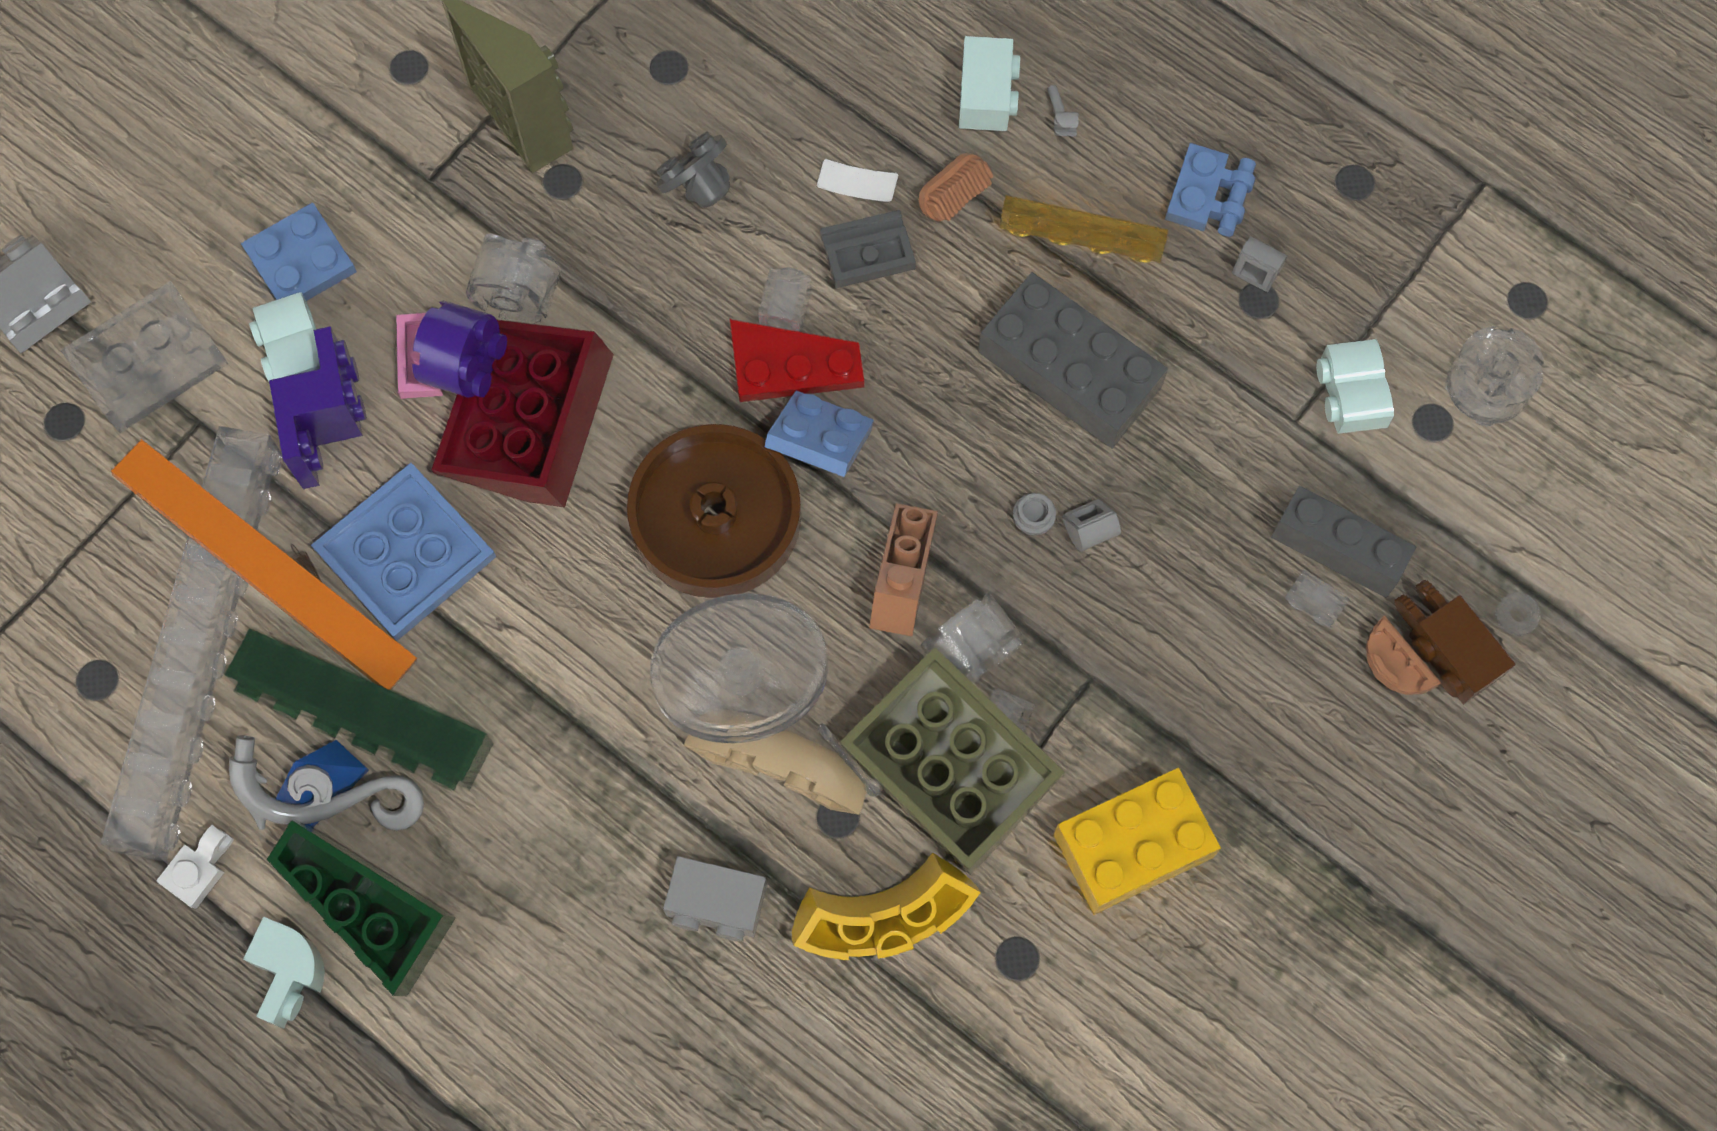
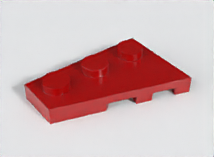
M730 319L740 402L793 396L795 391L804 394H815L864 388L865 381L858 342Z

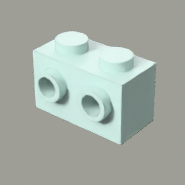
M965 36L959 115L960 129L1007 131L1009 116H1017L1019 92L1011 91V80H1019L1020 55H1013V39Z

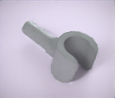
M1049 86L1047 91L1054 108L1055 135L1076 137L1078 112H1065L1057 86Z

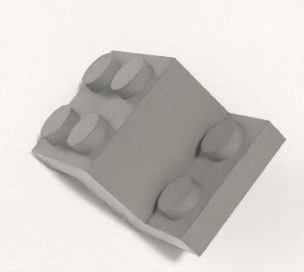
M19 235L1 249L5 255L0 258V329L20 354L91 302L44 245L33 235L27 239L23 235Z

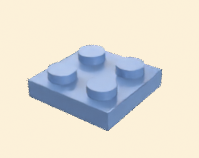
M314 203L307 205L241 243L276 300L302 292L307 301L357 272Z
M795 391L769 430L764 447L845 477L870 435L874 419L863 416L853 409H844L823 401L815 395Z

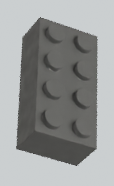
M1033 272L1029 274L997 312L980 335L978 353L1111 449L1114 448L1161 390L1168 368Z

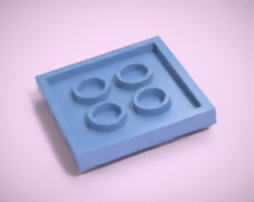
M412 463L408 464L311 544L314 551L396 641L496 558L494 551Z

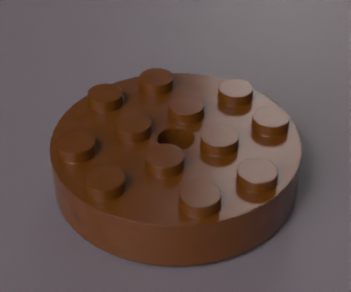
M725 424L699 425L681 430L667 437L656 445L642 460L629 487L627 517L631 535L641 559L649 570L665 584L693 596L704 598L730 597L748 592L762 585L786 563L796 545L801 526L800 492L796 477L788 461L781 453L764 447L766 439L754 432ZM713 504H719L725 508V513L722 512L716 516L708 514L705 516L704 511Z

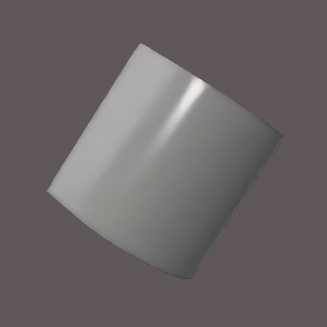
M1250 236L1238 256L1232 273L1248 283L1269 292L1288 255Z
M1100 499L1069 511L1062 516L1067 533L1079 552L1121 534L1116 512Z

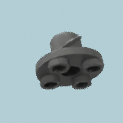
M708 131L701 134L688 145L691 152L679 161L675 156L670 158L656 170L660 177L656 186L661 193H667L682 184L686 189L687 200L696 202L701 208L716 204L730 189V176L727 169L713 161L724 150L727 142L722 135L713 137Z

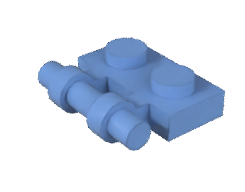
M1190 143L1165 220L1204 232L1208 218L1220 221L1218 227L1219 234L1227 237L1233 236L1236 225L1242 222L1245 214L1243 203L1246 194L1252 191L1255 183V176L1253 175L1256 166L1255 161L1249 158H1242L1237 170L1231 171L1225 169L1229 154ZM1218 187L1230 190L1227 201L1220 202L1214 200Z

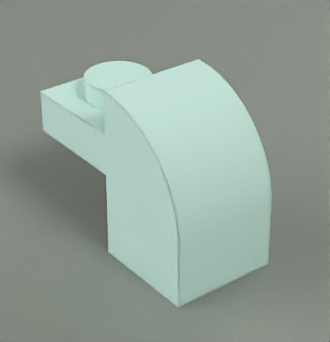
M263 917L243 960L275 974L256 1017L284 1029L287 1021H293L301 1009L304 996L300 993L303 987L321 992L325 976L324 963L317 947L309 939L288 926Z

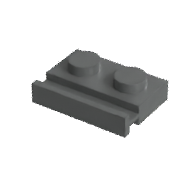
M900 210L820 229L835 288L916 269V261Z

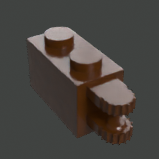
M1428 580L1418 583L1415 587L1416 592L1432 613L1427 618L1407 595L1403 594L1395 599V607L1399 614L1402 615L1405 622L1413 630L1409 637L1413 640L1412 646L1414 651L1424 662L1432 664L1440 674L1439 679L1446 692L1452 697H1458L1463 705L1504 677L1516 665L1461 595L1448 603Z

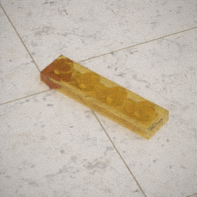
M1005 195L1000 221L1001 229L1008 230L1016 236L1026 237L1033 235L1048 238L1049 241L1058 245L1076 244L1088 247L1093 252L1100 254L1113 252L1127 255L1131 259L1143 263L1161 261L1168 235V229Z

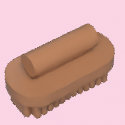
M971 153L960 154L921 189L919 205L923 214L936 221H950L951 217L953 218L955 214H958L969 200H972L973 197H976L984 189L992 185L990 179L993 178V173L987 162Z

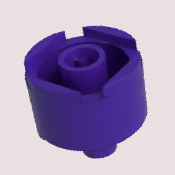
M440 301L439 303L442 307L439 309L431 307L426 312L417 330L413 351L420 353L419 365L412 364L414 377L418 382L465 397L478 396L482 398L490 389L494 360L501 359L505 353L507 337L504 334H500L498 321L492 314L448 301Z

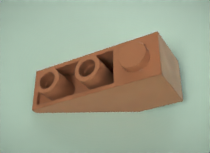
M896 503L874 592L870 629L913 636L938 511Z

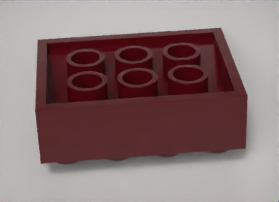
M497 320L500 334H504L507 337V347L503 357L499 360L495 359L492 364L490 389L482 398L478 396L465 397L456 395L431 471L440 476L522 501L565 508L614 354L595 331Z

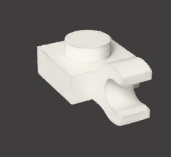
M211 825L201 837L197 850L195 851L184 844L156 882L191 908L197 909L224 874L214 864L226 852L234 839L221 829Z

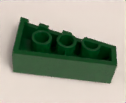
M291 820L266 859L304 901L308 902L320 914L327 926L347 943L355 952L354 955L366 967L372 970L392 996H408L456 919L450 913L308 824Z

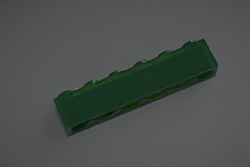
M253 629L248 630L224 674L236 686L233 692L254 703H258L260 697L275 703L272 708L275 712L294 721L297 720L299 715L313 720L314 722L311 727L329 737L336 738L338 732L353 738L351 742L353 747L369 755L375 756L378 750L393 757L390 762L407 772L414 774L417 768L432 774L430 781L450 791H455L457 785L470 791L494 744L485 732Z

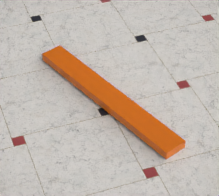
M142 439L111 470L112 476L387 694L390 693L417 661V657Z

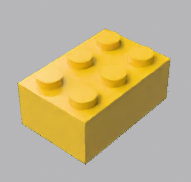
M1179 767L1059 823L1053 834L1093 915L1213 859L1221 849Z

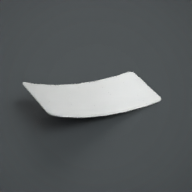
M825 159L822 164L817 187L851 197L890 202L893 198L898 174L857 168Z

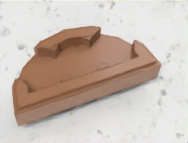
M1384 615L1370 631L1366 644L1367 662L1376 679L1390 690L1405 695L1424 694L1437 688L1441 684L1439 679Z

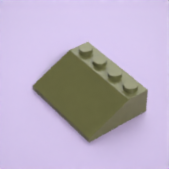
M441 0L468 86L532 174L572 150L573 145L570 132L574 129L565 114L569 108L560 91L564 90V87L554 71L559 66L550 49L546 45L540 48L530 34L461 0Z
M936 647L840 741L843 750L969 875L1009 836L1065 773Z

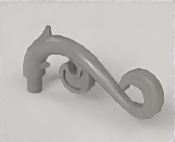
M247 735L236 737L235 754L229 758L230 782L235 795L252 815L260 830L265 829L266 820L289 825L291 820L303 824H311L329 819L384 789L400 791L404 795L405 801L404 805L396 811L386 810L382 807L379 799H375L371 803L373 816L383 827L394 831L404 830L414 825L422 815L424 808L423 793L416 782L408 777L395 775L377 778L332 797L333 783L328 772L313 765L297 767L289 776L288 791L295 801H299L301 794L305 791L313 793L314 799L312 801L295 805L276 800L268 795L260 786V783H267V778L256 770L257 759L253 758L255 738Z

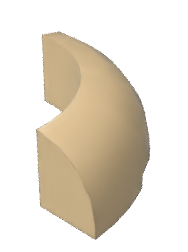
M730 713L709 714L695 724L683 745L713 764L730 767L756 776L761 772L774 779L785 781L784 786L804 795L830 810L859 815L863 807L867 791L866 776L859 765L822 745L776 726Z

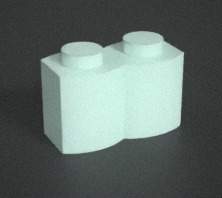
M302 292L253 308L256 321L250 322L249 325L257 346L264 345L267 357L260 360L268 382L272 379L320 369L313 331L316 330V326Z
M1377 339L1327 345L1322 357L1317 360L1316 370L1320 384H1326L1330 396L1325 399V413L1328 422H1334L1338 434L1388 428L1394 417V409L1390 388L1385 378L1383 357Z

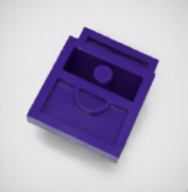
M331 326L313 330L320 369L269 380L282 458L302 489L320 486L317 471L323 470V460L318 446L363 436L360 421L367 419L361 395H357L354 382H359V373L355 359L349 356L345 340L338 341Z

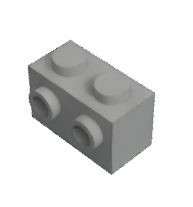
M677 856L663 910L667 917L673 918V926L691 931H698L699 925L716 928L717 936L742 942L744 935L755 937L768 886L767 880L763 876Z

